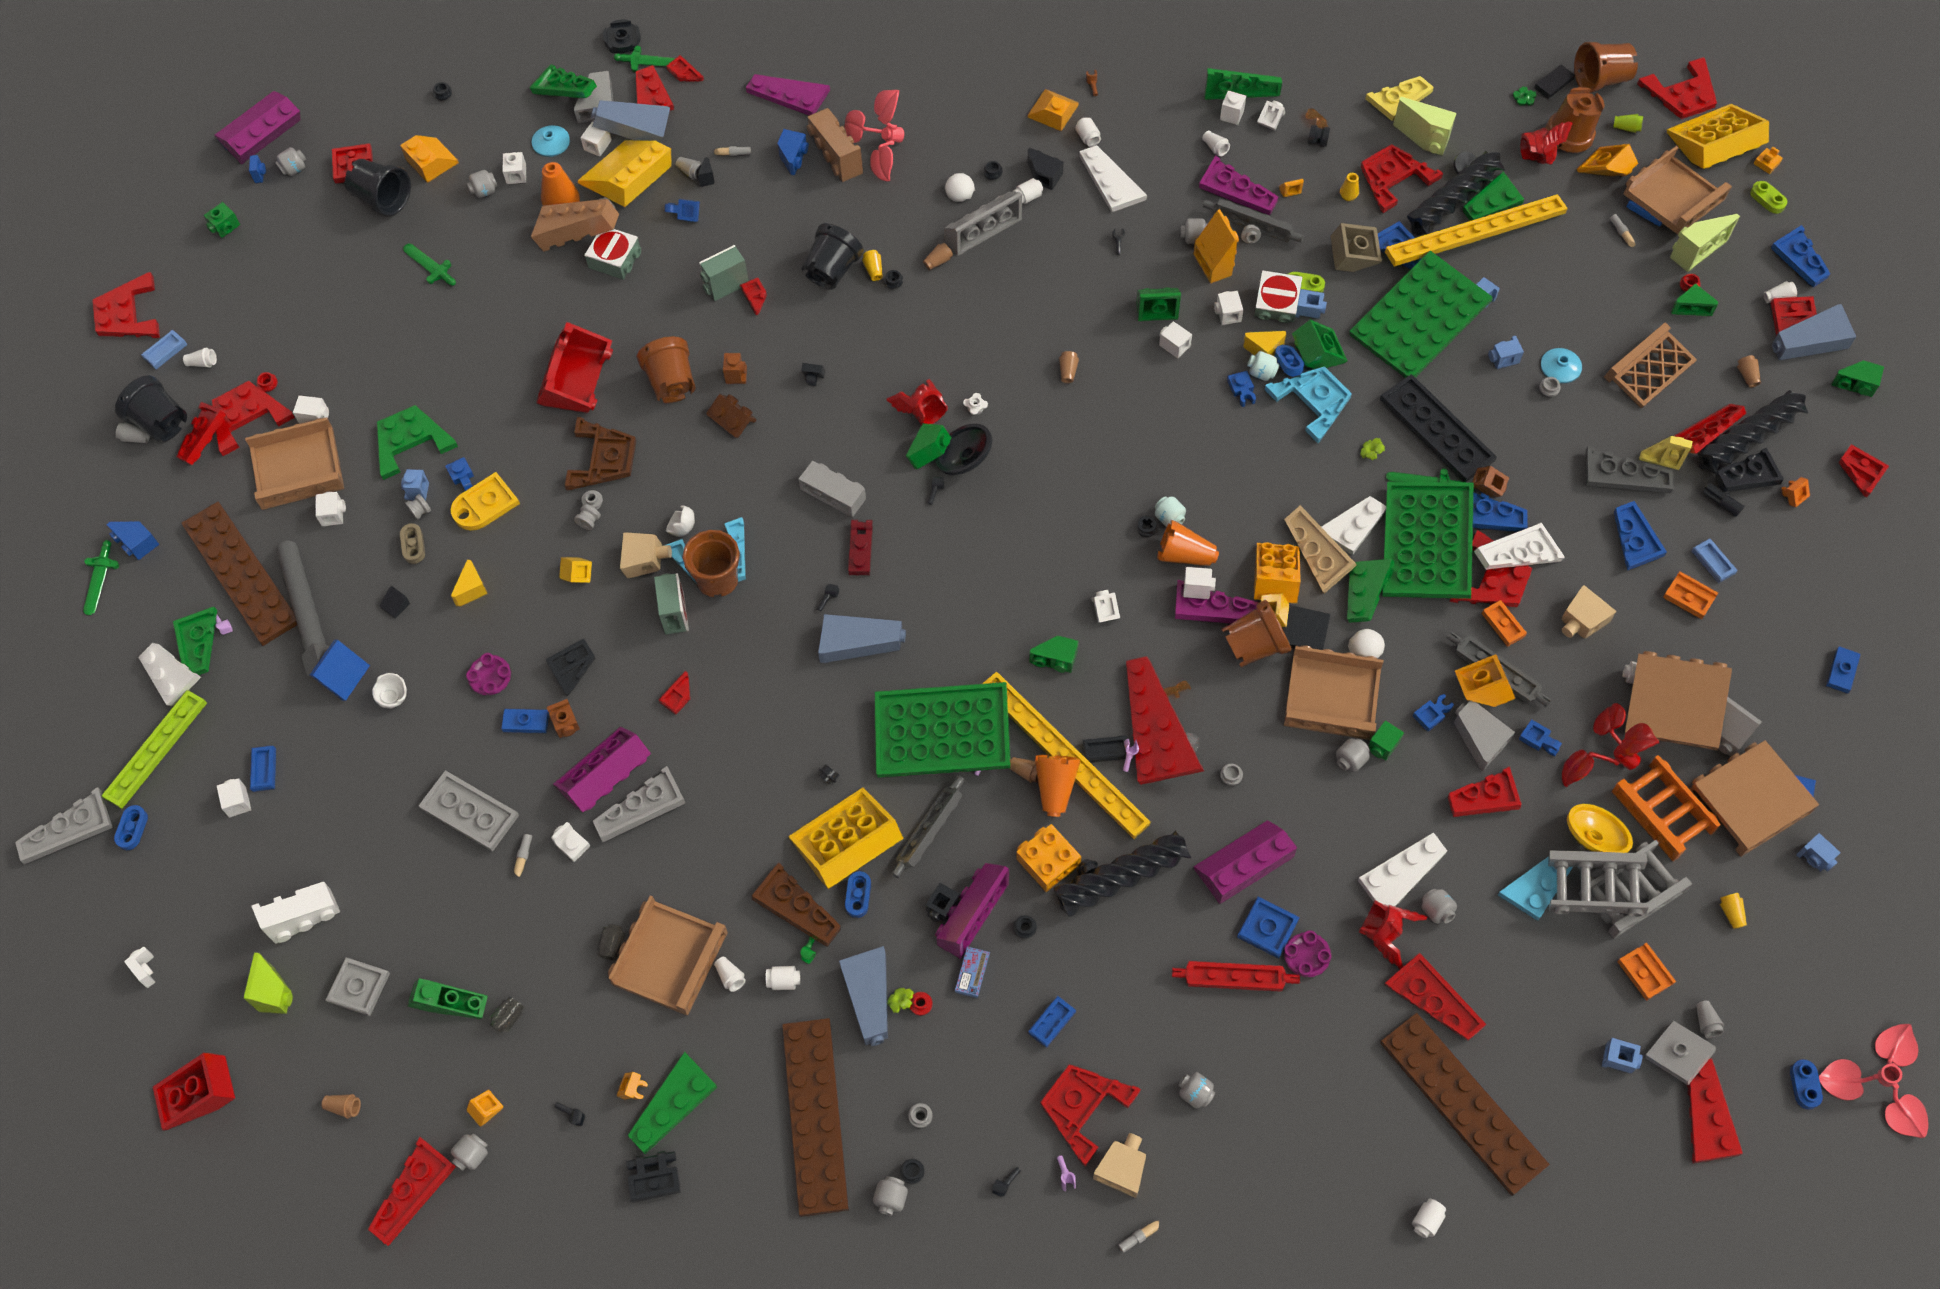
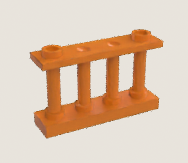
M1657 755L1649 765L1652 769L1632 784L1622 779L1611 792L1653 840H1657L1658 845L1668 857L1675 861L1686 850L1684 843L1704 829L1712 835L1721 824L1718 822L1715 814L1709 812L1672 771L1669 763ZM1659 777L1667 787L1648 801L1643 800L1637 791ZM1674 794L1683 805L1663 819L1659 818L1654 813L1653 808ZM1690 812L1698 823L1679 836H1675L1668 826Z

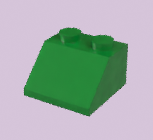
M1166 287L1163 289L1146 288L1137 290L1138 321L1178 319L1181 301L1179 289Z
M1309 320L1292 333L1295 340L1294 345L1300 351L1301 359L1306 367L1313 369L1329 368L1348 361L1332 328Z

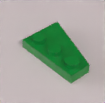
M1393 559L1355 562L1357 566L1349 573L1347 620L1349 623L1371 621L1380 599L1379 595L1382 587L1386 585L1389 570L1393 568Z

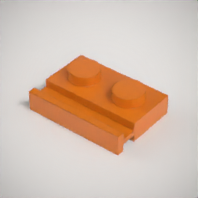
M1679 571L1663 598L1702 620L1717 597L1718 592Z
M1645 943L1617 961L1646 1001L1676 983L1648 943Z

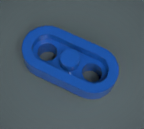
M1279 345L1275 350L1274 357L1277 358V362L1284 373L1292 377L1302 374L1304 362L1296 350L1289 345Z
M138 805L130 806L122 814L114 841L123 850L134 849L140 842L148 820L147 812Z
M855 872L848 879L845 908L846 912L854 918L863 917L869 908L871 879L865 872ZM863 883L864 886L862 888H857L856 884ZM859 904L861 905V908L859 910L853 909V906Z
M1808 1060L1797 1061L1790 1068L1795 1100L1804 1109H1814L1823 1100L1817 1068ZM1802 1068L1807 1069L1809 1074H1804ZM1807 1092H1811L1814 1098H1809Z

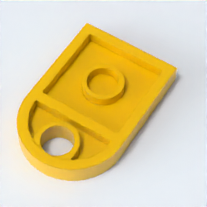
M495 472L456 497L451 506V514L455 523L460 528L478 530L515 508L520 502L498 473ZM462 513H469L467 518L459 519Z

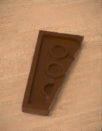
M779 862L752 895L754 902L826 947L830 945L841 930V926L822 906H819L807 891L805 892L798 885L797 880L792 875L790 876Z

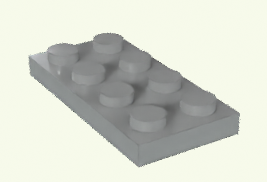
M446 770L418 806L420 810L492 852L519 817L518 812Z

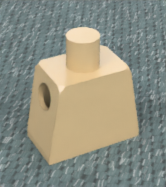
M623 533L620 569L627 578L657 572L660 570L661 559L672 557L671 546H662L654 534Z
M1583 585L1562 617V621L1566 624L1562 628V632L1569 638H1572L1576 633L1583 638H1587L1610 623L1616 610Z
M1129 1133L1125 1144L1114 1141L1095 1170L1093 1179L1136 1198L1146 1159V1154L1138 1151L1142 1138Z

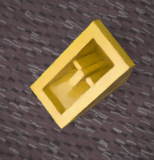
M1286 331L1245 333L1243 347L1254 356L1259 351L1274 356L1276 348L1285 343Z
M471 560L466 561L451 594L455 605L459 607L488 594Z

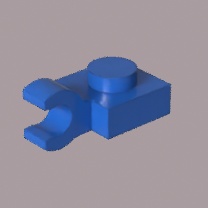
M679 199L678 204H665L664 212L678 213L677 219L697 222L700 201Z
M464 457L445 466L455 485L461 483L465 491L473 487L469 478L474 477Z
M1532 719L1519 737L1520 741L1537 751L1544 747L1546 752L1552 756H1556L1562 745L1558 740L1549 737L1551 730Z

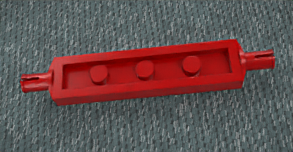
M1189 961L1186 969L1172 967V978H1186L1188 987L1282 992L1285 983H1300V974H1286L1283 966Z

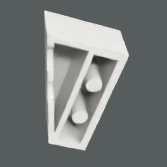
M325 882L295 891V896L283 900L281 896L273 898L274 903L260 907L259 903L252 905L261 930L277 944L288 941L291 936L299 932L310 930L313 925L321 921L332 919L340 910L331 889Z

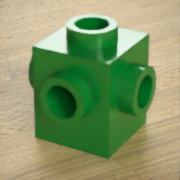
M223 202L204 214L207 221L206 227L212 234L217 233L221 238L240 226L235 213Z

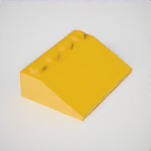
M1729 104L1667 129V134L1691 163L1705 169L1768 143L1769 121L1738 106Z
M625 140L578 180V184L626 207L671 167V148L657 141Z
M863 787L788 836L816 876L828 889L904 839L895 819Z

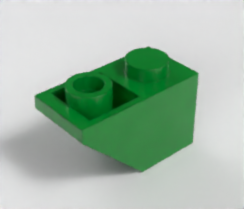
M1863 360L1839 370L1831 385L1872 397L1880 386L1884 366Z
M1057 635L1032 648L1029 653V662L1037 667L1046 666L1054 668V670L1061 673H1071L1078 652L1079 641Z

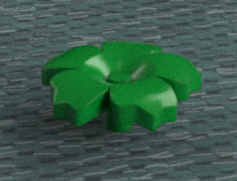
M1524 86L1513 93L1514 99L1517 100L1516 103L1523 106L1534 104V98L1537 96L1536 91H1528V88Z

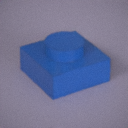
M258 155L250 156L249 172L255 183H263V174H266L265 164L261 163Z

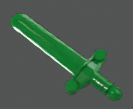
M635 46L631 55H614L616 61L631 62V69L634 73L638 71L639 64L667 66L675 59L641 55L640 46Z
M409 243L403 247V251L431 273L426 278L429 284H433L439 279L444 280L450 286L456 284L455 279L447 274L448 269L452 265L449 260H445L439 265L413 244Z
M1447 469L1440 471V478L1399 472H1388L1386 474V478L1394 482H1461L1450 480Z
M109 540L103 542L98 557L86 558L84 561L87 566L94 567L83 609L86 615H92L96 611L107 568H119V563L116 560L108 558L111 547Z

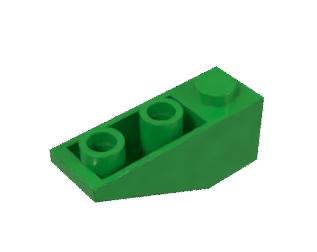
M419 978L413 984L407 1007L432 1013L482 1019L488 995Z

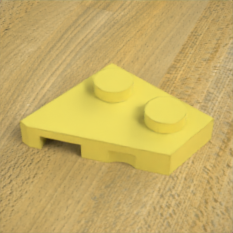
M1670 436L1641 451L1639 460L1679 470L1691 450L1693 441L1682 437Z

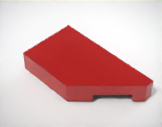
M757 277L740 285L755 315H759L767 297L766 290Z

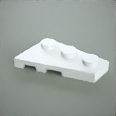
M152 643L138 657L166 705L174 706L182 695L201 678L198 674L191 672L185 664L177 661L171 653L159 644Z

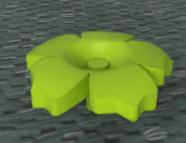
M1375 438L1372 441L1368 440L1362 445L1364 448L1361 449L1360 455L1371 460L1377 459V454L1385 451V446L1380 438Z
M896 989L894 994H891L887 1000V1004L893 1013H899L901 1008H910L912 1004L910 999L913 998L914 992L911 989Z

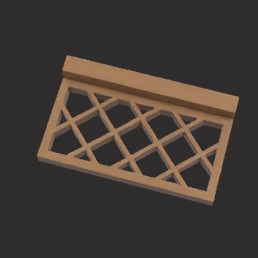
M1666 322L1615 364L1604 376L1609 383L1613 380L1641 409L1697 361L1668 332L1671 327ZM1665 339L1672 345V350L1663 349V341ZM1649 353H1659V361L1650 360ZM1663 354L1673 355V363L1664 362ZM1677 355L1684 356L1689 362L1687 364L1678 363ZM1636 364L1645 365L1646 373L1636 372ZM1650 365L1659 366L1660 374L1650 373ZM1664 367H1672L1674 375H1664ZM1623 375L1632 376V384H1626L1621 377ZM1637 377L1646 378V386L1637 385ZM1651 378L1660 379V387L1651 386ZM1637 390L1647 391V398L1644 401L1637 395Z

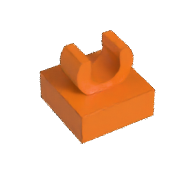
M1803 477L1796 481H1789L1788 488H1781L1782 495L1788 497L1789 505L1793 507L1799 506L1810 496L1808 479Z

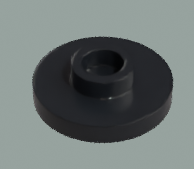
M1470 152L1459 153L1453 162L1455 172L1458 174L1462 169L1469 166L1476 157Z

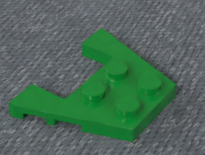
M416 405L377 422L380 474L383 480L401 473L394 460L395 455L433 439L441 454L458 447L456 441Z

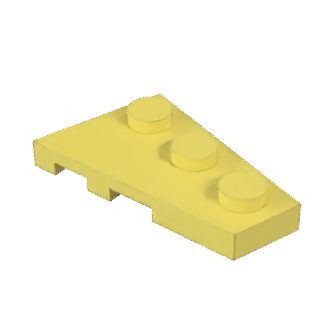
M1421 76L1400 82L1399 86L1393 88L1385 87L1382 88L1381 92L1375 94L1373 92L1367 93L1365 99L1391 121H1394L1400 97L1420 102L1433 92L1434 87Z

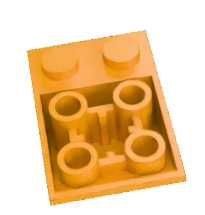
M1220 209L1216 211L1195 241L1193 252L1210 283L1232 276L1233 267L1235 266V255L1237 254V242H1239L1236 231L1231 229L1227 216H1224Z
M1257 543L1254 599L1261 600L1262 595L1283 594L1288 603H1297L1300 588L1299 547L1290 544Z

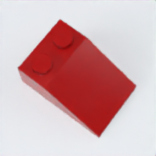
M202 1053L153 1086L162 1130L171 1129L219 1110L235 1099L224 1055Z

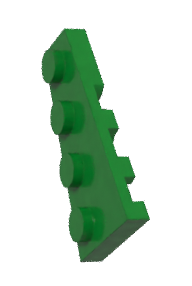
M551 64L530 86V90L533 94L588 98L597 85L590 78L581 75L576 76L571 71L567 73L563 68L559 67L556 69L555 65Z
M1207 68L1204 97L1205 100L1225 99L1228 91L1245 95L1246 98L1280 96L1282 78Z
M686 1052L679 1059L628 1134V1137L644 1154L648 1153L717 1088L716 1084Z

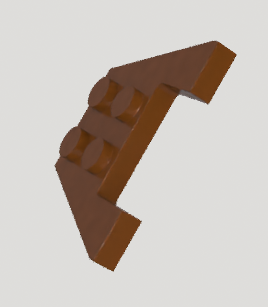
M577 417L574 431L575 437L595 438L590 469L588 471L567 470L566 490L630 477L636 447L635 436L612 428L609 430L601 427L598 423L592 424L585 421L584 418Z

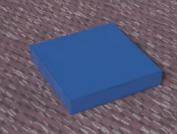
M334 640L312 670L310 676L338 698L346 701L370 665L339 640Z
M1257 897L1237 938L1279 959L1300 917Z

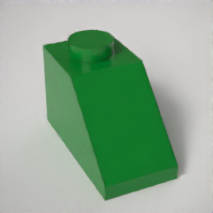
M923 423L906 457L915 469H919L944 454L950 443L951 436L943 425Z

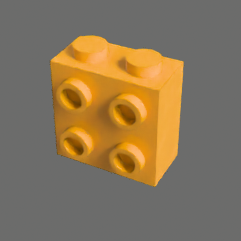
M1052 824L1047 828H1040L1035 833V837L1029 842L1024 841L1021 843L1016 852V860L1045 892H1048L1081 863L1080 854Z

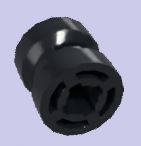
M1311 124L1308 144L1319 143L1321 146L1327 147L1330 127L1319 128L1317 125Z

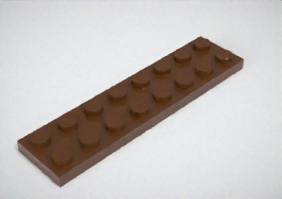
M219 501L181 523L262 646L297 626L294 612Z
M1415 1013L1381 1040L1380 1044L1511 1196L1515 1195L1550 1165L1418 1013Z
M830 1018L783 1024L799 1215L804 1217L849 1211Z

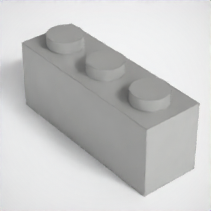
M812 461L799 478L800 490L852 518L866 500L865 488L860 483L846 479L843 474L829 470L822 463L818 464Z

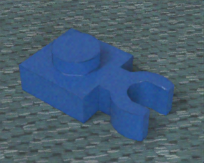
M1243 371L1229 375L1227 382L1234 397L1240 395V405L1245 407V399H1250L1251 403L1255 404L1254 385L1248 372Z
M1445 694L1438 697L1435 705L1429 700L1413 713V717L1427 732L1443 721L1445 718L1443 713L1450 712L1454 706L1453 703H1450L1448 706L1442 704L1446 697Z

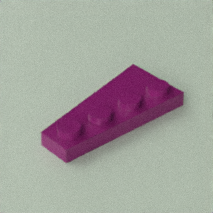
M754 74L746 86V92L810 116L817 112L830 92V85Z
M1215 155L1199 183V188L1270 216L1278 202V196L1260 184H1254L1245 174L1243 176L1234 171V167L1229 164L1225 165Z
M1177 580L1175 619L1233 623L1254 610L1259 602L1238 596L1234 598L1224 595V592L1217 590L1215 593L1210 591L1209 599L1183 597L1184 581Z

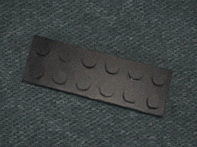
M1412 374L1381 395L1380 400L1463 482L1473 478L1477 468L1487 467L1496 461L1497 456Z

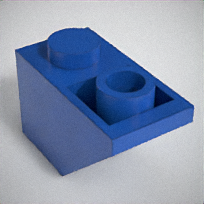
M783 129L777 143L779 156L789 173L795 175L797 169H800L802 165V157L807 153L809 144L806 142L805 134Z
M140 521L109 522L106 524L112 531L109 533L116 543L121 541L123 543L121 548L128 556L133 554L138 560L159 545L153 535Z

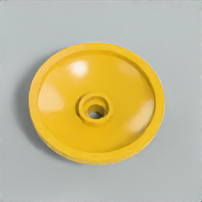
M1579 804L1569 811L1567 815L1569 830L1573 837L1591 852L1628 853L1632 848L1633 840L1628 828L1609 811L1591 804Z

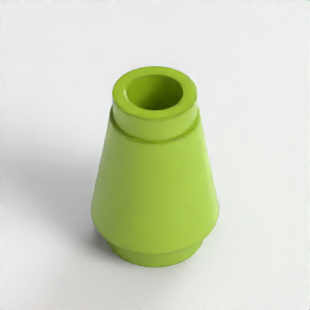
M1638 114L1615 116L1614 128L1636 133V131L1641 132L1643 116H1638Z

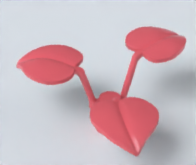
M883 90L876 96L874 104L875 113L879 115L878 120L887 125L882 130L864 127L865 115L859 110L850 111L845 118L844 128L847 137L851 136L854 139V143L861 140L863 130L881 133L882 138L886 141V143L879 145V150L872 152L870 158V166L873 173L884 181H890L893 165V153L888 145H894V142L900 143L904 139V130L901 127H897V125L889 123L896 109L899 90Z
M1900 1024L1890 1027L1878 1036L1875 1042V1051L1879 1057L1888 1060L1887 1065L1882 1067L1877 1074L1861 1078V1070L1857 1064L1847 1059H1840L1829 1064L1819 1075L1820 1084L1829 1094L1847 1101L1855 1100L1862 1096L1864 1089L1861 1083L1878 1080L1883 1086H1892L1895 1103L1889 1104L1885 1109V1120L1888 1126L1902 1135L1917 1138L1926 1137L1928 1132V1116L1923 1103L1911 1094L1904 1095L1900 1100L1898 1099L1899 1085L1897 1083L1902 1079V1071L1898 1066H1908L1918 1057V1044L1911 1024Z

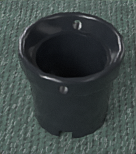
M358 159L351 164L355 167L352 171L347 170L345 187L347 191L352 193V196L370 204L374 211L384 216H393L403 209L411 192V179L405 169L396 165H382L366 159Z
M823 223L818 226L814 244L801 270L806 269L807 273L805 276L818 286L824 288L828 284L831 285L829 289H836L851 265L862 256L864 252L863 246L847 230L834 224Z
M150 375L141 376L129 383L120 393L115 403V413L121 420L134 424L158 442L159 439L166 442L174 438L182 430L178 426L181 420L184 423L187 421L186 411L168 395L161 382L156 377Z

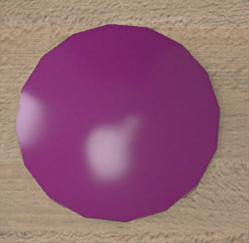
M484 653L472 663L466 677L470 687L475 692L481 695H494L507 687L511 678V670L509 664L503 658L491 653Z
M1306 931L1305 933L1293 936L1287 942L1284 949L1285 961L1288 967L1295 974H1300L1303 977H1315L1322 974L1328 968L1331 961V950L1327 942L1314 931Z

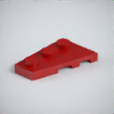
M654 66L636 71L637 104L670 107V111L674 110V105Z
M203 402L198 407L201 409L198 418L194 417L191 423L193 430L185 436L176 456L190 465H193L200 458L202 450L210 443L212 435L223 424L224 417L227 415L222 410Z
M1510 767L1503 769L1501 773L1494 776L1491 774L1476 784L1471 783L1450 792L1448 795L1453 817L1519 810L1522 805Z

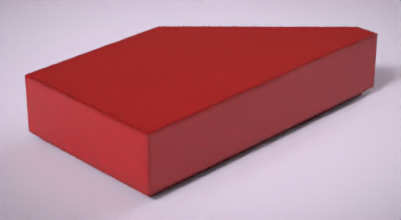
M681 55L666 66L667 70L679 81L704 80L703 75Z
M685 671L659 699V703L675 715L690 700L688 672Z

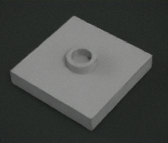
M346 957L327 995L326 1001L371 1016L390 973L387 970Z
M1673 1021L1648 1051L1646 1059L1689 1085L1715 1053L1716 1046Z

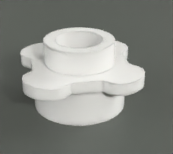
M974 393L971 398L965 399L963 402L964 406L968 407V411L973 415L982 413L988 407L987 401H984L979 393Z

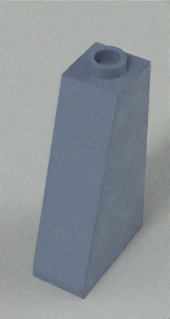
M600 100L598 107H593L591 118L594 119L592 127L632 140L657 141L661 143L670 107Z
M1838 304L1780 331L1772 343V348L1779 360L1849 349L1856 335L1842 304Z
M824 614L818 651L820 663L900 650L901 642L905 643L906 630L902 629V621Z
M884 946L839 961L865 1045L871 1044V1046L882 1044L884 1039L888 1038L887 966Z

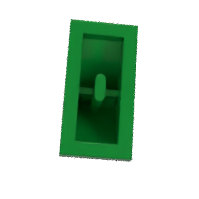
M1695 284L1676 300L1671 314L1712 316L1718 306V301Z

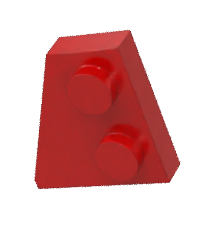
M1814 296L1773 298L1771 301L1776 336L1780 331L1817 315Z

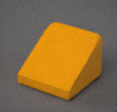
M1299 179L1281 184L1279 189L1282 196L1288 197L1301 194L1304 180Z
M490 1090L471 1099L467 1106V1112L480 1127L503 1109V1105Z

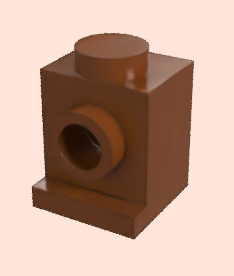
M724 353L723 373L726 384H746L747 365L745 361H742L740 353Z
M1492 466L1477 468L1472 483H1474V488L1489 495L1491 498L1501 497L1506 491L1509 477Z
M568 699L547 707L559 738L571 736L580 730Z

